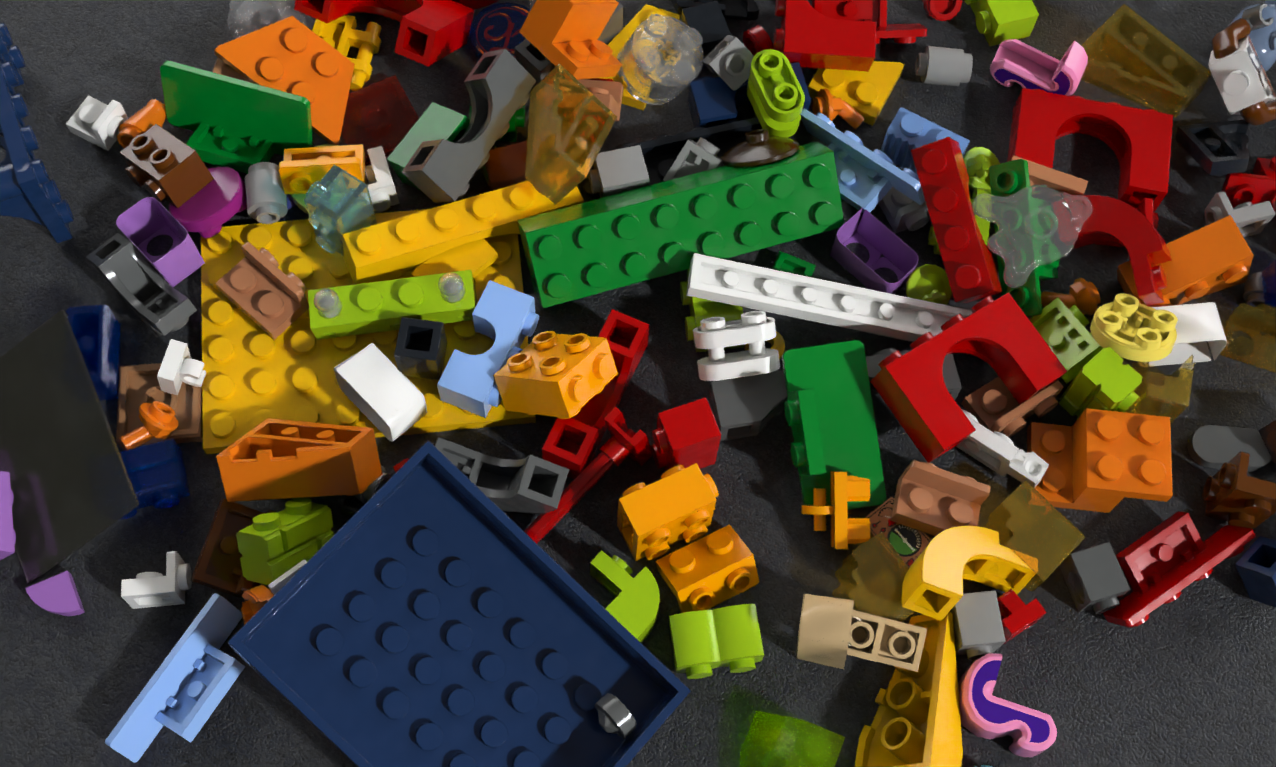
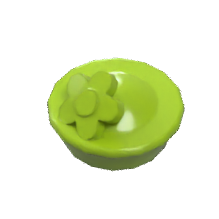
M973 147L966 152L963 158L969 176V189L974 191L975 187L991 190L989 168L992 165L1000 164V162L989 149Z
M932 264L917 267L907 280V297L947 305L952 296V291L946 271Z

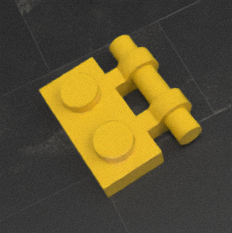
M344 15L329 23L316 19L312 31L355 64L350 90L361 92L364 83L370 79L373 68L370 64L373 54L378 53L381 45L379 37L382 29L381 26L375 22H369L365 31L356 30L355 16ZM350 46L359 48L356 59L347 57Z

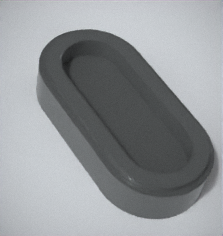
M1204 425L1190 436L1187 444L1190 457L1197 464L1207 468L1221 469L1225 462L1228 463L1240 451L1250 454L1249 472L1262 469L1272 459L1257 429Z

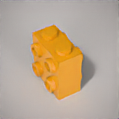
M545 331L534 336L532 342L520 353L511 356L507 360V364L493 376L506 411L570 419L577 415L592 397L600 393L604 386L618 372L607 338L592 337L584 333L568 335L556 334L554 331Z
M697 463L686 468L684 465L672 467L661 475L660 480L647 486L644 482L635 484L625 490L622 494L623 497L619 498L617 526L635 561L644 557L647 560H654L666 554L670 550V545L683 539L686 543L695 541L708 532L707 528L711 526L716 497L719 496V493L710 474L703 475Z

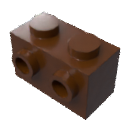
M157 124L145 133L133 138L130 145L119 152L129 165L124 169L137 186L142 187L145 185L150 194L159 202L165 199L176 208L182 206L214 179L194 149Z

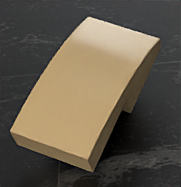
M853 610L847 655L918 672L927 628Z

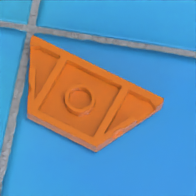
M294 16L287 17L221 44L214 50L218 58L249 82L307 98L311 104L312 130L329 144H339L355 64Z

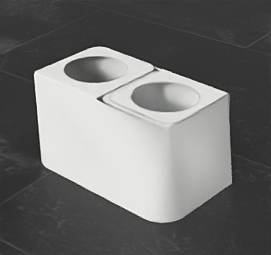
M1215 302L1152 307L1156 310L1170 311L1177 317L1178 321L1175 326L1177 338L1171 353L1167 357L1151 362L1138 361V364L1141 367L1211 361L1206 341H1208L1215 361L1227 345Z
M374 343L369 344L334 367L337 383L344 394L391 442L427 414L424 395Z

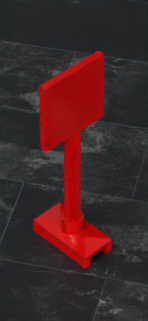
M617 407L604 418L611 438L600 448L601 453L562 492L558 508L551 512L541 513L524 530L536 544L614 465L618 467L629 456L642 466L652 456L647 435L641 429L637 433L632 429L628 430L624 416Z

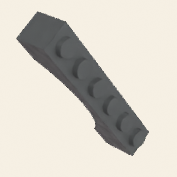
M884 349L876 352L873 356L866 357L871 394L880 395L870 382L881 371L878 364L884 358L897 351L896 349ZM911 350L900 351V353L904 355ZM948 354L943 362V378L949 393L955 400L962 386L953 354ZM778 369L766 374L711 382L708 399L722 434L720 441L757 436L772 419L785 410V401H788L784 370L779 371Z

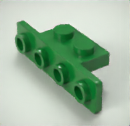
M1017 159L990 166V186L999 279L1002 288L1001 296L1009 292L1025 315L1032 317L1041 315L1043 312L1040 281L1058 279L1057 267L1059 266L1060 257L1054 243L1053 228L1056 222L1051 203L1031 198L1028 162L1024 159Z

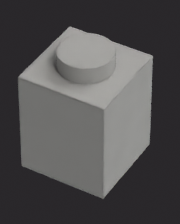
M631 146L594 154V169L588 170L592 193H599L600 198L649 186V175L641 146Z
M996 591L965 593L950 610L953 614L956 655L967 654L968 660H977L988 653H994L1006 642Z

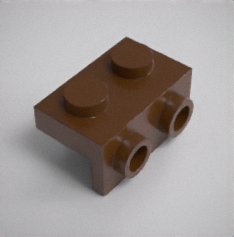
M1240 451L1228 463L1225 462L1213 477L1209 476L1207 478L1202 493L1203 500L1207 501L1205 516L1227 521L1229 526L1255 529L1276 512V483L1247 476L1250 454Z
M225 498L220 500L190 581L238 598L242 597L244 591L259 586L260 583L246 580L243 576L240 558L243 556L238 549L236 533L252 525V519L264 513L236 502H227ZM269 509V510H267V511L264 512V513H277V512Z

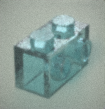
M335 164L321 181H315L306 193L304 202L309 214L308 220L313 226L316 235L315 240L320 247L331 254L337 251L344 256L342 234L377 224L368 185Z

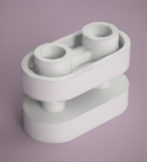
M764 311L746 312L741 314L740 320L726 322L724 317L706 318L700 321L701 326L693 329L695 347L708 349L709 354L708 357L697 361L700 380L720 381L766 374L780 369L778 350L765 348V341L776 337L775 319L766 317V312ZM749 344V350L725 354L724 347Z

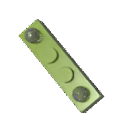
M465 270L308 290L310 329L316 339L320 340L399 330L402 317L437 321L444 324L473 320L472 313L477 305L472 271Z

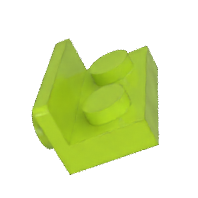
M1057 297L1042 309L1041 315L1033 316L1029 320L1067 370V373L1061 377L1067 384L1076 377L1081 368L1098 354L1103 347L1095 341L1091 332L1089 333L1085 328L1090 322L1074 304L1068 309Z

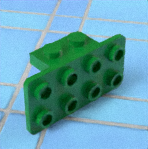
M169 60L161 65L160 74L167 120L174 126L195 131L186 144L198 153L203 162L220 167H229L235 171L248 174V169L251 165L259 162H269L274 153L284 156V149L313 147L311 104L307 98Z
M859 340L785 351L782 355L788 401H785V416L788 425L792 426L794 443H791V456L794 467L798 468L803 505H813L814 488H826V505H831L830 471H845L847 475L870 479V501H847L848 510L883 504L886 500V490L863 343Z

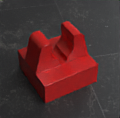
M1012 589L997 597L1006 642L1034 625L1047 613L1037 598L1025 604Z

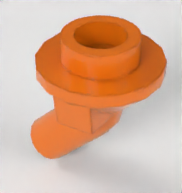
M820 89L818 96L813 98L812 113L814 115L820 112L831 121L839 115L854 129L858 128L865 119L850 104L841 100V98H836L828 89Z
M1080 277L1075 279L1074 283L1070 285L1069 294L1043 291L1041 294L1043 307H1046L1058 297L1068 309L1075 304L1083 314L1093 315L1097 310V304L1100 303V294L1096 286L1092 282H1087Z
M160 401L143 403L139 407L140 414L138 416L143 425L118 439L125 452L135 449L154 437L166 439L179 426V422L175 417L176 413L170 406Z

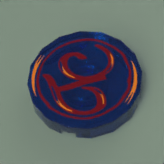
M510 2L493 4L483 9L473 19L470 28L472 51L476 57L481 58L485 52L506 49L515 58L514 48L526 39L519 31L531 10L523 5Z

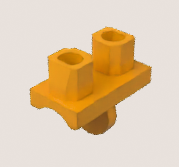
M830 471L831 505H826V488H814L813 505H801V514L814 515V531H826V515H831V547H834V549H848V544L870 541V518H848L847 501H870V479L847 475L845 471Z

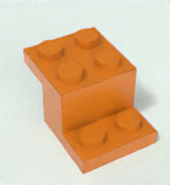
M536 0L519 31L569 80L614 77L622 66V63L612 55V49L604 42L598 40L619 4L616 0Z
M1086 408L1073 426L1031 422L1027 428V452L1036 453L1049 464L1045 475L1034 489L1027 486V504L1109 513L1124 497L1167 502L1173 496L1170 417Z

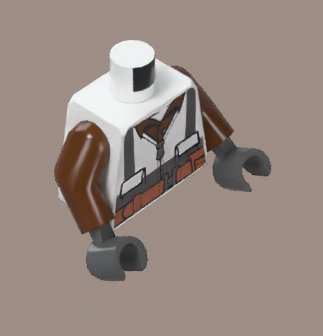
M1265 3L1245 10L1242 18L1236 20L1215 35L1212 40L1213 50L1211 51L1208 64L1231 115H1241L1250 125H1261L1276 119V95L1249 37L1251 31L1269 26L1274 21L1273 17L1263 19L1262 9L1268 6Z

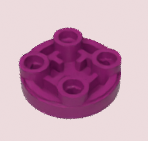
M209 168L208 170L214 178L209 184L179 208H176L169 202V213L188 232H199L203 238L213 237L221 231L223 223L232 218L236 213L247 208L245 183L238 172L232 168Z

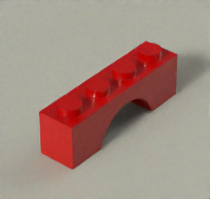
M946 137L912 149V157L954 301L956 303H968L1002 292L992 254L982 238L973 212L969 194V176L959 142Z
M613 309L598 337L607 338L618 374L604 386L600 393L592 397L577 415L570 419L557 418L542 447V459L569 469L567 477L575 479L590 464L607 429L604 418L615 407H618L648 345L649 324Z

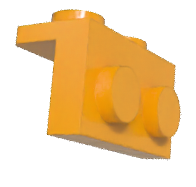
M363 144L284 149V160L279 162V173L284 193L306 194L365 190V152Z
M730 524L656 560L658 572L676 596L681 613L708 610L759 583L753 553Z

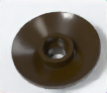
M768 129L752 130L745 134L746 141L732 147L722 155V163L730 167H749L775 162L795 154L799 150V143L786 137L769 136Z

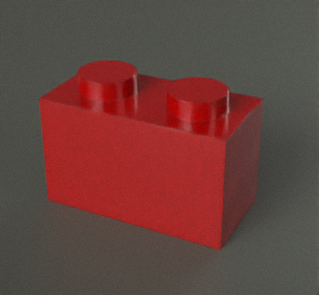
M706 397L658 413L657 428L652 430L655 444L651 445L652 455L657 467H664L666 471L678 465H684L686 468L697 463L699 468L702 469L715 464L722 434Z

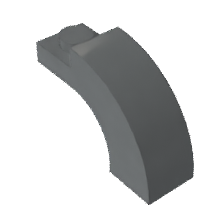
M119 233L115 234L86 257L124 303L159 337L181 329L188 322L189 316L197 311L191 301L170 286L145 260L133 243Z
M440 437L435 440L434 446L502 511L540 514L551 512L558 508L569 469L533 455L518 460L502 459L479 453Z

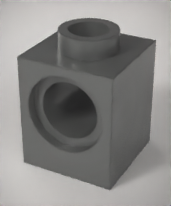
M1110 542L1072 553L1059 565L1078 612L1093 608L1095 614H1100L1120 606L1118 599L1131 590Z

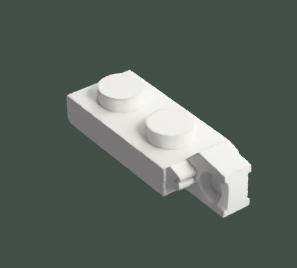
M961 409L976 430L956 447L1001 476L1005 477L1009 474L1026 486L1034 489L1045 475L1049 464L1034 452L1025 453L1023 449L1019 450V448L1014 446L1009 437L1001 432L990 431L979 424L975 416Z

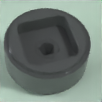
M607 693L595 703V708L598 711L599 725L604 731L617 734L625 739L637 728L636 720L630 711L613 694Z

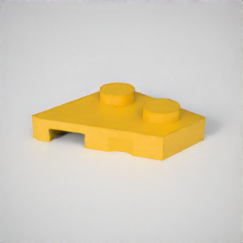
M873 61L869 72L818 68L808 85L810 97L814 98L818 96L820 89H828L836 98H841V100H844L865 118L863 122L873 126L900 78L905 64L901 62Z

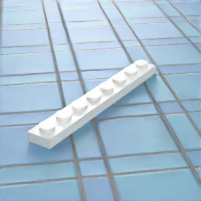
M696 253L693 254L690 261L686 296L912 342L927 332H931L933 336L943 332L940 327L959 313L964 318L973 314L971 310Z

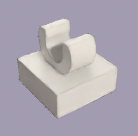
M173 339L170 340L157 374L161 391L178 395L182 382L195 387L202 386L207 373L203 370L205 364L191 359L187 343Z

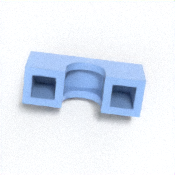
M491 280L488 281L472 313L475 332L491 338L494 341L493 346L488 351L478 355H470L454 349L437 383L441 401L484 418L487 417L491 406L498 407L502 400L493 375L507 364V360L511 356L523 350L520 346L525 336L531 337L539 320V314L535 313L534 297Z

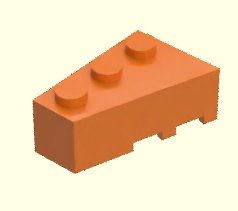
M1231 215L1166 244L1172 261L1161 263L1167 280V288L1161 289L1164 302L1149 307L1180 305L1246 282L1254 254ZM1131 260L1119 265L1117 280L1124 293L1135 296L1140 304L1146 305L1138 297Z
M267 418L216 455L227 502L336 495L353 496L366 491L367 487L382 475L374 429L367 427Z

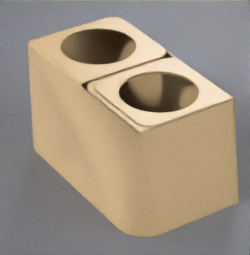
M804 594L797 638V659L844 669L854 600Z

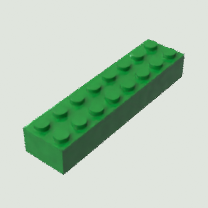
M818 141L801 145L795 154L775 162L749 167H730L725 165L517 220L534 294L542 308L690 269V261L694 253L727 259L834 230L845 224L834 151Z

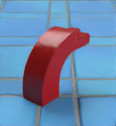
M1101 195L1075 196L1052 203L1059 240L1069 250L1098 242H1111L1123 246L1127 249L1130 256L1138 297L1147 306L1164 302L1161 289L1167 288V280L1161 263L1172 261L1171 255L1161 235L1141 212L1119 199Z

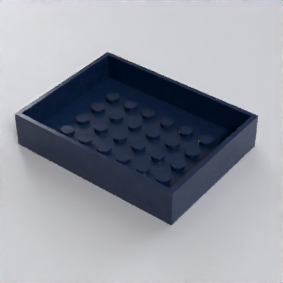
M427 441L228 641L229 646L356 767H626L691 692L688 687L430 441ZM607 693L616 696L636 720L637 728L625 739L617 734L604 731L599 725L598 711L595 708V703Z

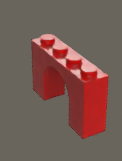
M295 0L294 10L325 23L354 12L373 13L397 20L401 23L394 52L425 66L434 64L467 44L475 12L474 9L453 0Z
M776 0L775 16L782 17L781 29L775 30L774 50L783 53L790 63L799 62L801 67L869 72L875 59L877 22L833 19L816 11L808 0Z
M1022 88L1013 108L1007 162L1011 161L1014 155L1053 168L1055 141L1057 139L1075 133L1094 136L1105 142L1118 158L1120 165L1118 199L1133 207H1138L1144 198H1153V211L1155 212L1168 193L1173 115L1161 113L1154 109L1122 106L1115 102L1105 103L1088 100L1076 95L1066 96L1049 93L1042 89Z
M1009 292L996 300L991 295L984 298L970 309L973 314L966 318L961 313L957 314L940 327L943 332L936 336H933L931 332H927L910 344L911 351L902 355L897 350L878 364L881 371L870 382L928 463L960 444L976 430L945 385L943 362L946 355L967 353L984 360L998 374L1019 405L1046 389L1067 373V370Z

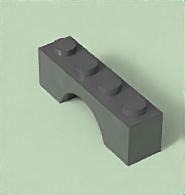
M506 49L485 52L464 81L472 105L471 119L465 133L454 143L445 139L423 141L402 173L434 203L455 202L459 200L469 189L468 182L475 171L488 161L490 157L489 151L496 140L500 139L510 127L508 122L514 113L528 101L530 97L529 91L536 80Z

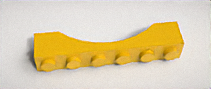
M566 169L342 234L344 260L354 284L398 279L417 265L452 248L493 236L520 234L517 220L581 204L584 200L570 170Z

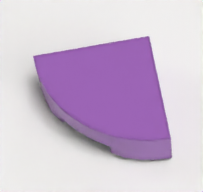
M68 571L25 588L32 601L45 611L62 616H75L85 613L72 574Z

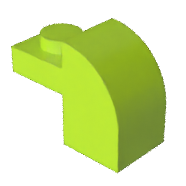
M601 550L590 562V575L616 597L605 609L642 643L652 631L658 615L660 593L656 579L646 566L633 578L631 576L632 570L626 562L616 555L610 558Z

